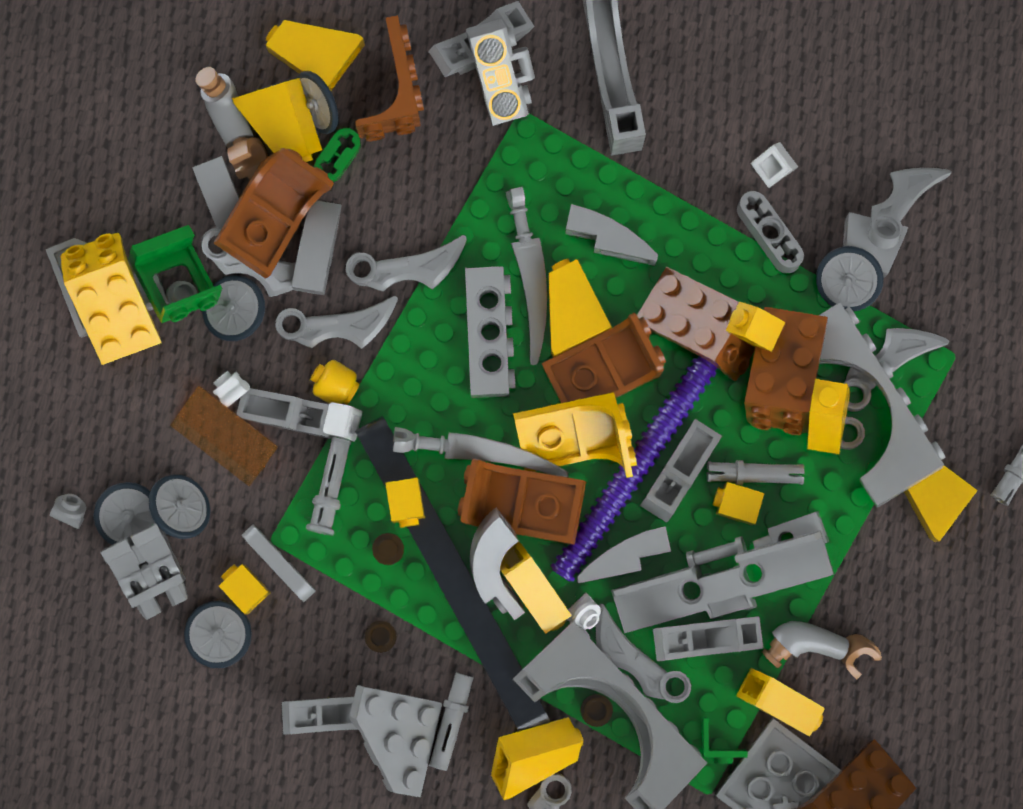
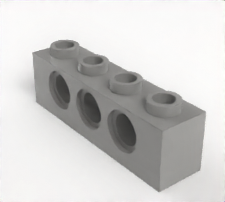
M503 266L465 268L471 398L509 396V388H515V370L508 369V357H514L513 338H507L506 325H512V306H505V294H511L510 275H504ZM487 293L494 294L498 298L497 305L491 309L484 308L480 304L481 297ZM487 325H495L500 333L496 339L486 340L481 334L482 329ZM489 356H495L501 361L500 368L495 372H489L483 367V361Z

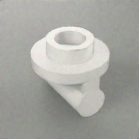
M226 371L213 382L217 387L213 393L220 398L221 404L225 407H229L250 390L249 384L241 379L237 371L232 375Z
M585 593L568 609L572 616L567 620L570 623L574 621L578 627H582L585 630L591 629L599 621L601 608Z

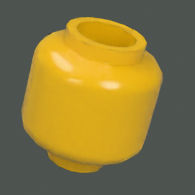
M336 360L327 362L325 366L319 364L310 378L311 381L315 382L313 394L328 404L334 402L347 405L359 387V383L356 382V373Z

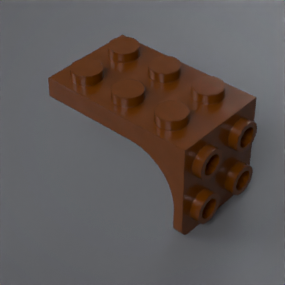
M874 739L866 744L822 790L796 809H898L917 788Z

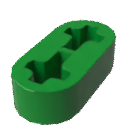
M350 128L338 130L317 158L314 167L323 170L321 167L322 163L329 164L334 157L338 158L334 164L336 173L334 175L332 173L327 174L333 183L338 181L361 148L359 135ZM349 136H352L354 147L352 149L347 147L341 155L338 154L342 146L339 139L341 137L347 139Z

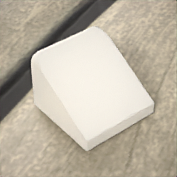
M780 142L772 145L750 163L768 188L798 168Z
M334 402L330 403L323 432L355 442L357 437L355 431L359 429L362 411L352 406Z

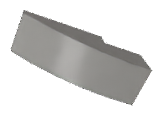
M220 156L192 168L217 228L222 229L240 197L226 162Z
M316 201L307 212L291 286L293 290L325 295L341 213V204Z
M571 204L565 234L596 240L593 253L655 266L658 254L631 230L605 215Z
M252 388L240 397L236 418L328 439L335 437L323 432L329 404Z
M695 419L640 506L667 523L722 436Z
M666 526L645 531L610 548L590 563L577 576V582L583 583L641 571L639 558L671 552Z

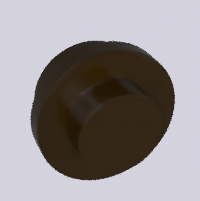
M382 534L373 543V556L381 564L393 565L403 557L404 544L395 534Z
M386 621L373 622L366 629L365 642L374 652H387L396 643V631Z
M594 694L588 696L583 701L580 711L583 720L587 724L600 727L609 722L612 717L613 708L611 702L605 696Z

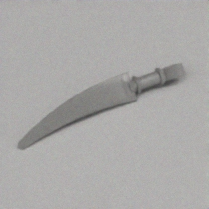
M523 187L510 189L505 193L511 208L510 214L514 216L518 234L515 238L519 239V242L511 243L518 263L527 304L530 364L536 365L539 361L546 325V271L540 238L531 239L533 233L529 231L525 213L528 209L525 208Z
M395 427L393 452L405 453L410 450L417 451V449L439 451V454L445 452V459H479L525 467L550 475L568 477V472L554 463L531 452L499 441L450 432L448 439H445L444 436L432 438L419 436V433L413 434L404 428Z

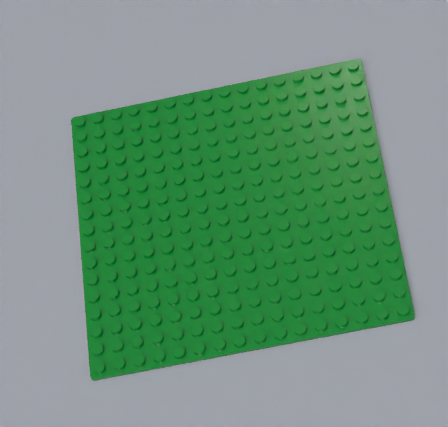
M529 113L525 117L514 119L440 246L442 247L462 235L466 236V244L456 264L433 290L419 282L348 406L362 411L359 428L383 416L393 435L395 427L407 429L413 434L419 433V436L432 438L444 436L445 439H448L450 432L483 437L520 448L513 414L561 404L542 367V363L553 358L551 354L548 276L553 271L552 266L564 259H569L570 262L578 260L611 328L626 320L630 314L634 312L636 315L638 314L666 267L738 302L753 305L764 310V307L820 315L832 306L821 297L814 273L801 266L793 273L778 271L757 241ZM523 187L525 208L528 209L525 213L529 231L533 233L531 239L540 238L546 271V325L542 349L536 365L530 364L527 304L518 263L511 243L519 242V239L515 238L518 234L514 216L510 214L511 208L505 193L510 189ZM571 204L605 215L631 230L658 254L655 266L593 253L596 240L565 234ZM503 266L504 275H510L511 294H505V306H512V325H506L507 338H513L514 357H508V369L515 370V388H509V396L471 398L465 268ZM491 293L483 295L480 299V304L487 309L495 307L498 303V298ZM872 306L854 311L859 320V323L855 325L862 336L867 333L876 347V350L873 351L874 356L880 352L884 345L886 329H911ZM487 325L481 332L486 340H494L500 333L495 325ZM652 331V334L649 335V340L653 347L659 346L666 360L663 366V373L660 377L616 398L617 404H624L626 418L629 421L632 439H630L631 445L634 449L637 446L635 442L643 438L641 433L643 431L647 432L648 428L646 426L648 423L652 424L654 422L652 420L653 416H658L659 407L663 408L665 406L664 400H669L670 398L669 393L676 390L675 384L681 383L680 377L682 374H687L686 368L688 366L692 367L691 361L693 358H698L697 354ZM945 347L928 351L909 360L893 372V377L890 378L896 389L901 387L908 396L911 404L907 405L913 417L919 414L923 418L955 361V354ZM754 353L749 360L747 370L736 381L729 379L720 369L715 370L717 374L714 378L711 377L709 379L711 381L710 385L704 386L705 392L698 395L699 401L693 402L694 408L687 411L688 417L682 418L683 424L681 426L677 425L675 428L677 430L676 434H671L670 436L672 440L664 444L666 448L664 451L660 450L659 459L655 458L653 460L655 464L647 469L649 471L648 475L642 476L643 482L637 483L638 489L636 492H631L632 498L630 500L626 499L625 503L627 505L619 510L621 514L619 516L615 515L613 518L615 520L614 524L608 525L610 530L602 534L603 540L597 541L598 547L591 550L592 556H587L585 559L587 563L581 565L579 569L582 572L595 559L624 540L645 531L666 526L671 552L639 558L641 571L578 583V573H575L573 576L575 577L574 582H569L550 567L552 563L558 561L556 556L558 554L562 555L563 551L561 549L563 546L567 547L568 543L516 535L519 542L532 557L567 609L587 593L598 606L604 604L622 633L639 650L666 672L680 671L689 678L691 692L682 702L671 703L665 699L645 697L654 702L662 716L678 728L679 734L689 744L695 746L700 751L701 757L707 762L701 771L688 783L705 794H711L715 790L729 764L714 763V757L702 756L701 718H709V749H737L759 709L736 697L751 668L777 679L787 660L783 658L780 661L782 665L777 668L763 655L762 650L764 648L768 650L771 648L769 643L775 638L772 632L778 626L789 621L809 622L874 506L873 501L861 484L860 478L880 461L888 447L892 432L890 409L885 396L877 385L871 389L870 401L864 409L856 412L847 410L846 417L858 419L863 424L865 437L862 443L851 450L841 448L839 455L807 449L808 433L791 435L779 428L771 427L769 430H761L753 427L751 423L747 422L745 397ZM489 356L483 361L484 369L489 372H495L501 366L500 359L495 356ZM819 364L817 379L844 383L850 367L839 364ZM855 386L849 388V401L851 403L861 402L863 400L861 389ZM696 419L722 437L676 511L666 523L640 505ZM846 424L842 440L853 442L857 438V430L854 426ZM358 436L355 442L350 441L351 445L337 498L341 506L339 510H336L332 526L334 535L329 536L306 530V525L311 522L314 509L312 500L315 498V495H319L324 468L331 445V439H328L272 534V544L482 665L407 527L400 528L399 522L393 523L391 521L386 487ZM426 449L405 452V457L474 580L470 566V548L477 527L462 523L461 516L458 515L459 502L461 497H465L467 484L464 483L465 470L468 465H471L472 460L445 459V452L439 454V451ZM591 459L559 466L568 472V478L586 481L579 523H584L586 520L584 516L592 511L590 507L592 505L596 506L597 497L601 498L603 495L601 491L603 489L607 490L609 487L607 485L608 481L614 480L612 475L620 471L618 468L619 463L608 459ZM736 460H743L744 463L803 464L804 474L793 475H802L804 483L799 485L791 483L748 482L739 485L764 493L756 524L749 525L716 515L718 507L713 506L715 494L718 487L723 489L727 482H707L706 472H718L708 471L707 462L735 463ZM484 461V462H487V463H491V464H495V465H500V466H504V467H509V468H514V469L525 470L524 467H520V466H515V465H510V464H504V463H497V462H490V461ZM819 511L829 539L825 546L834 575L753 597L756 600V608L732 612L717 619H710L707 611L624 633L611 590L688 568L686 552L694 550L697 553L735 542L736 537H743L747 551L755 549L753 541L768 536V528ZM790 532L781 536L782 541L794 538ZM385 533L397 535L404 544L403 557L393 565L381 564L373 556L372 546L375 539ZM735 555L701 564L699 567L702 575L707 573L714 574L739 565V563H736ZM755 564L747 565L746 571L750 581H759L762 577L760 567ZM500 571V575L502 576V578L505 580V582L509 585V587L512 589V591H513V592L516 594V596L519 598V596H518L517 593L514 591V589L512 588V586L510 585V583L507 581V579L505 578V576L503 575V573ZM690 581L684 584L683 592L685 596L690 599H696L700 596L701 591L697 583ZM492 598L486 604L522 669L570 624L566 619L562 627L545 634L520 598L519 600L525 613L515 620L508 611L503 614ZM756 616L760 618L762 649L657 661L653 634V629ZM595 625L591 629H586V631L589 634L590 639L596 645ZM618 668L633 680L634 686L644 695L639 681L628 671ZM673 677L667 681L666 691L668 694L679 696L683 693L685 685L680 678ZM566 687L549 692L540 698L641 756L638 735L631 720L624 710L609 697L605 696L612 704L613 713L608 723L600 727H594L583 720L580 711L583 701L590 695L599 694L605 696L604 694L588 688Z

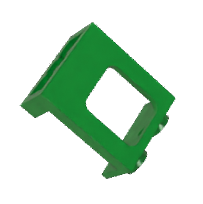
M189 225L131 246L128 261L161 323L169 320L177 322L187 317L192 311L198 309L206 311L214 307L223 289L221 285L214 287L192 246L194 233ZM180 265L185 266L199 293L167 305L153 276Z

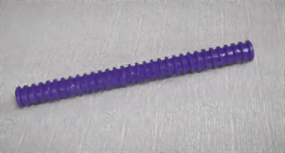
M699 355L697 359L693 358L691 361L692 367L688 366L686 368L687 374H682L680 377L681 383L675 384L676 390L669 393V400H664L665 406L663 408L659 407L658 416L654 415L652 418L654 422L652 424L648 423L646 426L648 428L647 432L643 431L641 433L643 438L635 442L637 446L634 452L637 465L631 467L633 477L626 478L623 467L619 465L620 471L612 475L614 480L608 481L607 485L609 487L607 490L603 489L601 491L603 495L601 498L597 497L596 506L592 505L590 507L591 513H586L584 516L586 518L584 523H579L580 529L577 531L575 545L563 546L561 549L563 551L562 555L558 554L556 556L558 561L550 565L554 572L567 581L574 582L575 577L573 576L575 573L579 574L581 572L579 568L587 563L585 561L586 557L592 556L591 550L598 547L597 541H602L604 538L602 534L610 530L608 525L614 524L615 520L613 518L615 515L619 516L621 514L619 510L627 505L625 503L626 499L630 500L632 498L631 492H636L638 489L637 483L643 482L642 476L648 475L649 471L647 469L655 464L653 460L655 458L659 459L660 450L664 451L666 448L664 444L672 440L670 436L671 434H676L677 430L675 428L677 425L681 426L683 424L682 418L688 417L687 411L694 408L693 402L699 401L698 395L705 392L704 386H709L711 383L709 379L716 376L715 370L718 368Z

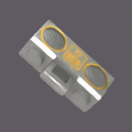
M502 18L467 28L468 41L492 125L527 116L529 113L526 105L532 103L527 85L521 86L520 83L535 78L528 48L521 47L512 50L511 47L517 45L512 27L506 28ZM518 59L521 73L514 74L511 61Z

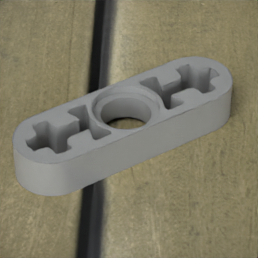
M756 191L745 193L737 205L738 216L778 271L782 273L795 272L804 259L802 248L764 195ZM748 203L751 205L757 204L759 206L757 211L754 209L748 210L746 208ZM758 218L762 219L758 224L756 223ZM767 225L773 226L778 231V237L775 239L765 237L762 227ZM781 241H784V244L781 247L779 244L781 243ZM784 253L786 255L792 254L794 259L792 261L789 259L784 261L782 256Z
M254 524L242 534L246 542L303 602L316 592L311 584L290 562L288 563L281 555L282 553Z

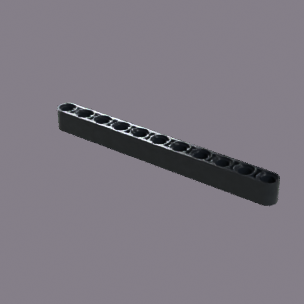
M383 416L355 431L385 487L387 482L417 478L404 453L393 452L394 435ZM420 484L425 518L418 519L419 525L407 528L518 730L522 731L550 723L551 721L540 700L534 702L513 680L522 668L490 609L480 597L474 580Z

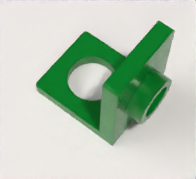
M701 718L703 757H714V763L733 764V758H748V751L744 749H709V718Z

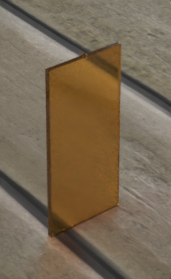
M200 386L195 389L170 425L248 486L253 483L262 469L266 467L265 465L278 448L275 443Z

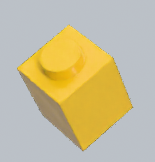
M739 302L730 317L726 331L753 346L772 352L785 322L759 307Z
M411 478L385 483L391 521L393 523L399 522L400 528L419 525L418 519L425 518L419 479Z
M727 482L723 489L718 487L713 501V506L718 507L716 515L755 525L764 493Z
M234 564L221 576L224 581L219 587L244 614H249L271 593L244 564L239 567Z

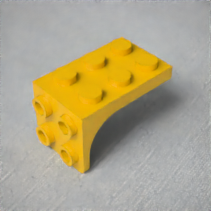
M119 233L103 234L97 237L95 241L85 245H73L61 254L65 287L102 365L161 343L159 333L133 277Z
M614 392L513 414L520 449L531 452L557 466L591 459H608L619 463L623 467L626 478L633 477L631 467L636 466L637 462L630 440L632 439L631 429L626 418L624 404H617ZM525 468L526 471H536L533 469Z

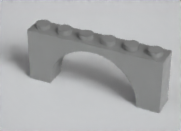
M583 0L611 156L641 151L646 133L641 106L636 102L628 72L620 26L618 0Z
M840 302L819 315L828 317L820 364H839L860 371L879 387L887 400L892 420V432L888 447L880 461L860 478L861 484L876 508L941 470L944 467L942 460L946 457L936 441L932 444L929 442L924 434L928 431V428L919 414L913 417L907 407L911 402L901 387L896 389L890 381L893 373L884 360L878 362L874 356L873 351L876 350V347L867 333L862 336L855 325L859 323V320L850 307L844 309Z
M574 621L513 678L534 702L557 689L582 687L604 694L624 710L636 730L641 751V763L637 779L631 791L625 797L634 809H665L707 764L701 757L700 751L679 734L678 728L662 716L654 702L645 697L634 686L633 680L628 675L622 673L612 663L611 657L605 651L600 650L590 639L587 631L582 627H578Z

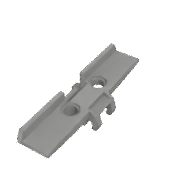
M821 530L748 551L743 537L740 536L736 537L735 542L697 553L694 550L686 552L688 568L611 590L624 633L703 611H707L710 619H717L732 612L753 609L757 607L756 600L753 597L834 575ZM735 555L736 563H739V565L714 574L707 573L702 575L699 567L701 564ZM755 564L760 567L762 577L759 581H750L746 571L747 565ZM690 581L697 583L701 591L700 596L696 599H690L685 596L683 592L685 583Z

